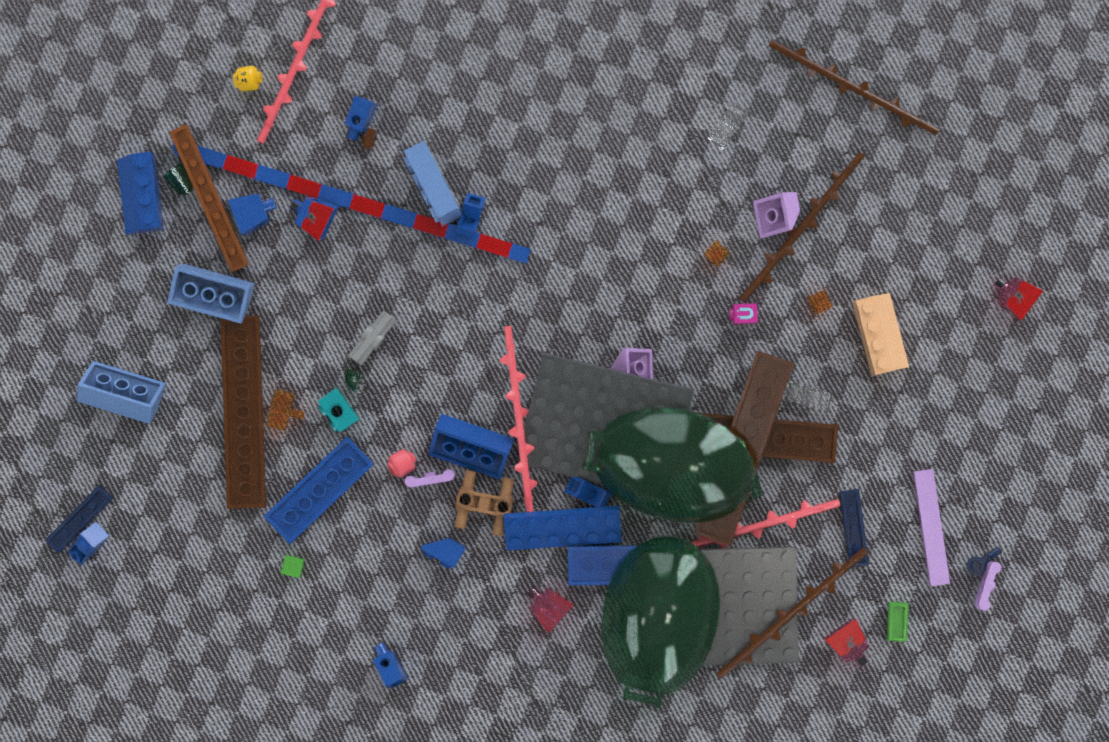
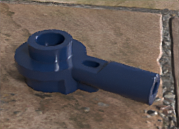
M997 546L982 558L978 556L971 557L967 562L968 572L975 576L983 574L986 570V564L1001 554V549Z

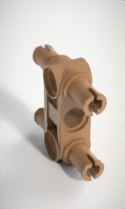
M465 470L463 484L459 488L455 507L457 515L454 527L465 529L469 512L476 511L494 515L495 521L492 534L503 536L505 529L504 514L511 513L513 504L511 494L514 479L503 477L500 494L496 496L476 492L473 489L476 472ZM463 494H468L471 498L468 505H463L460 501V497ZM501 501H505L509 505L506 512L498 510V504Z

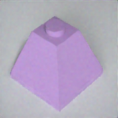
M782 192L753 201L760 238L793 229L800 212L797 192Z
M623 348L610 369L653 379L652 349Z

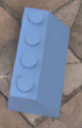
M181 263L175 266L167 303L242 323L251 302L255 283Z
M92 361L78 384L77 402L150 424L157 413L166 383Z

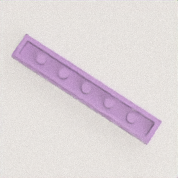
M933 469L914 471L913 476L930 586L950 584Z

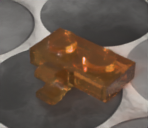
M275 389L266 424L267 427L286 431L289 416L299 419L304 418L305 412L291 409L295 396L294 393Z

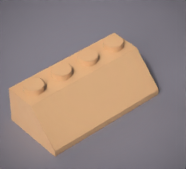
M890 293L852 302L871 376L909 367Z

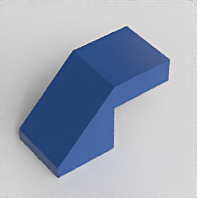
M467 193L463 203L462 217L459 219L455 233L470 237L475 236L484 207L485 197Z
M571 477L564 491L595 507H606L612 494L579 477Z

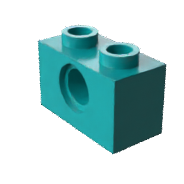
M335 388L318 400L320 404L318 409L323 416L328 415L331 420L329 424L335 432L338 430L340 433H343L360 421V418L338 388ZM337 406L342 408V414L339 417L333 415V409Z

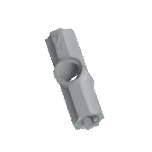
M383 310L375 322L363 332L360 341L348 356L362 366L373 350H376L382 344L385 335L397 320Z

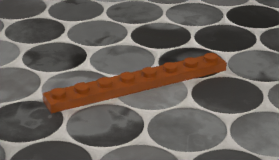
M185 124L170 131L171 138L230 271L233 273L249 266V261L189 126Z

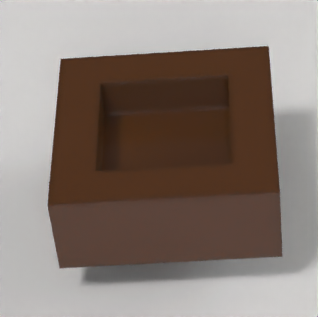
M368 128L367 133L364 132L361 143L364 144L365 150L373 151L378 134L374 129Z

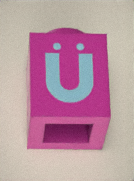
M757 303L734 304L732 309H729V320L733 321V325L757 324Z

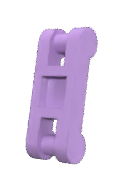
M447 469L441 475L429 472L424 473L422 478L407 476L405 478V485L417 487L452 481L455 478V472Z
M989 561L986 564V570L983 573L974 603L977 609L986 611L990 608L989 595L995 589V576L1002 568L998 562Z

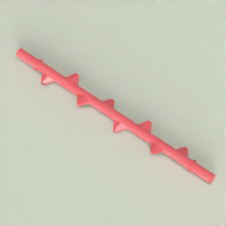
M321 0L317 10H309L307 12L312 21L303 41H296L292 44L297 54L288 74H280L277 77L282 83V87L274 104L263 107L268 117L264 121V126L257 139L258 142L264 144L282 103L292 102L287 92L296 72L306 71L307 67L302 62V59L311 40L321 38L322 35L317 30L318 24L325 9L336 6L334 0Z
M504 326L507 354L500 359V363L509 366L511 390L505 395V398L513 401L516 426L509 430V435L517 438L520 462L514 466V470L522 474L523 499H525L526 512H534L531 490L537 485V481L530 479L527 455L534 450V446L525 442L523 418L529 411L521 407L518 385L519 382L525 379V374L518 372L516 368L512 327Z
M836 499L811 506L808 502L802 501L799 511L777 516L771 510L768 511L767 519L744 527L738 524L734 537L752 533L758 539L761 538L763 529L782 523L795 528L797 519L840 507V502ZM698 535L696 541L683 544L684 549H696L713 543H717L721 548H726L725 544Z

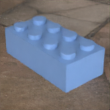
M425 141L404 150L406 157L403 159L410 173L414 172L412 177L418 189L423 188L420 193L426 205L432 206L429 210L435 222H440L441 226H444L462 217L460 209Z

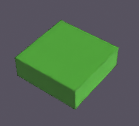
M285 555L281 574L300 578L305 559Z

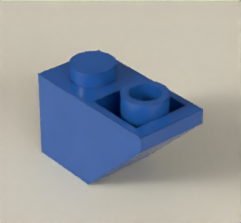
M95 522L80 533L68 553L81 566L105 543L109 534Z
M451 538L422 545L421 549L424 551L423 555L432 560L434 557L439 559L440 565L450 569V567L455 568L466 547Z

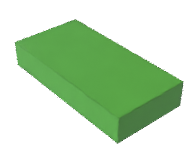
M888 602L887 641L907 642L909 603Z

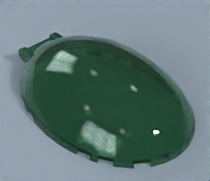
M645 408L644 410L630 411L619 415L606 424L604 432L588 431L589 442L582 469L596 472L597 477L605 488L617 499L644 514L673 522H709L720 519L738 509L745 502L753 487L755 469L745 444L738 436L736 437L726 426H722L714 422L712 418L702 414L673 408ZM601 440L598 463L594 464L593 458L596 442Z
M660 536L640 543L620 562L609 583L602 613V644L612 673L620 683L625 685L622 699L624 701H627V699L655 705L656 708L660 709L663 694H672L685 686L701 668L711 649L720 615L719 584L708 557L690 541L675 536ZM631 687L645 692L657 693L658 698L630 692L629 690Z

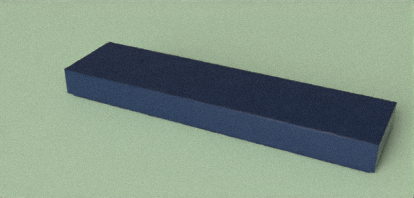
M98 485L44 541L60 554L114 498L101 485Z
M859 489L839 491L848 559L863 547L867 550ZM868 554L854 566H869Z

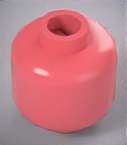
M401 449L389 456L387 467L393 476L402 478L415 470V462L417 460L412 452L408 453L406 450Z

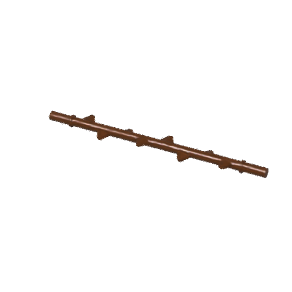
M771 40L768 46L808 67V77L811 78L819 73L838 83L839 93L842 94L847 90H851L870 100V110L874 111L879 107H883L900 116L902 127L913 123L934 135L938 133L939 128L924 121L923 118L920 119L901 109L899 98L896 97L888 102L869 92V82L864 81L860 85L854 84L837 74V65L833 64L828 68H824L806 58V49L803 47L794 52L790 47L787 48L774 40Z
M858 152L849 165L845 166L843 172H832L831 175L834 183L821 199L811 198L809 200L812 210L798 227H793L792 230L788 231L790 237L776 254L766 253L764 255L767 265L753 282H750L749 287L739 298L745 303L762 282L772 283L773 280L770 275L772 269L784 255L793 256L795 254L792 245L807 227L817 228L818 225L815 217L829 200L838 201L840 199L837 190L865 157L863 153Z
M863 547L850 559H847L844 564L833 562V573L816 588L806 586V597L788 612L778 609L776 611L778 620L761 635L750 634L751 644L733 659H730L731 661L716 673L719 678L722 679L733 668L738 667L737 665L742 661L751 663V653L767 639L779 641V629L797 614L806 616L808 614L807 605L822 592L835 593L834 582L850 568L855 567L854 565L869 552Z

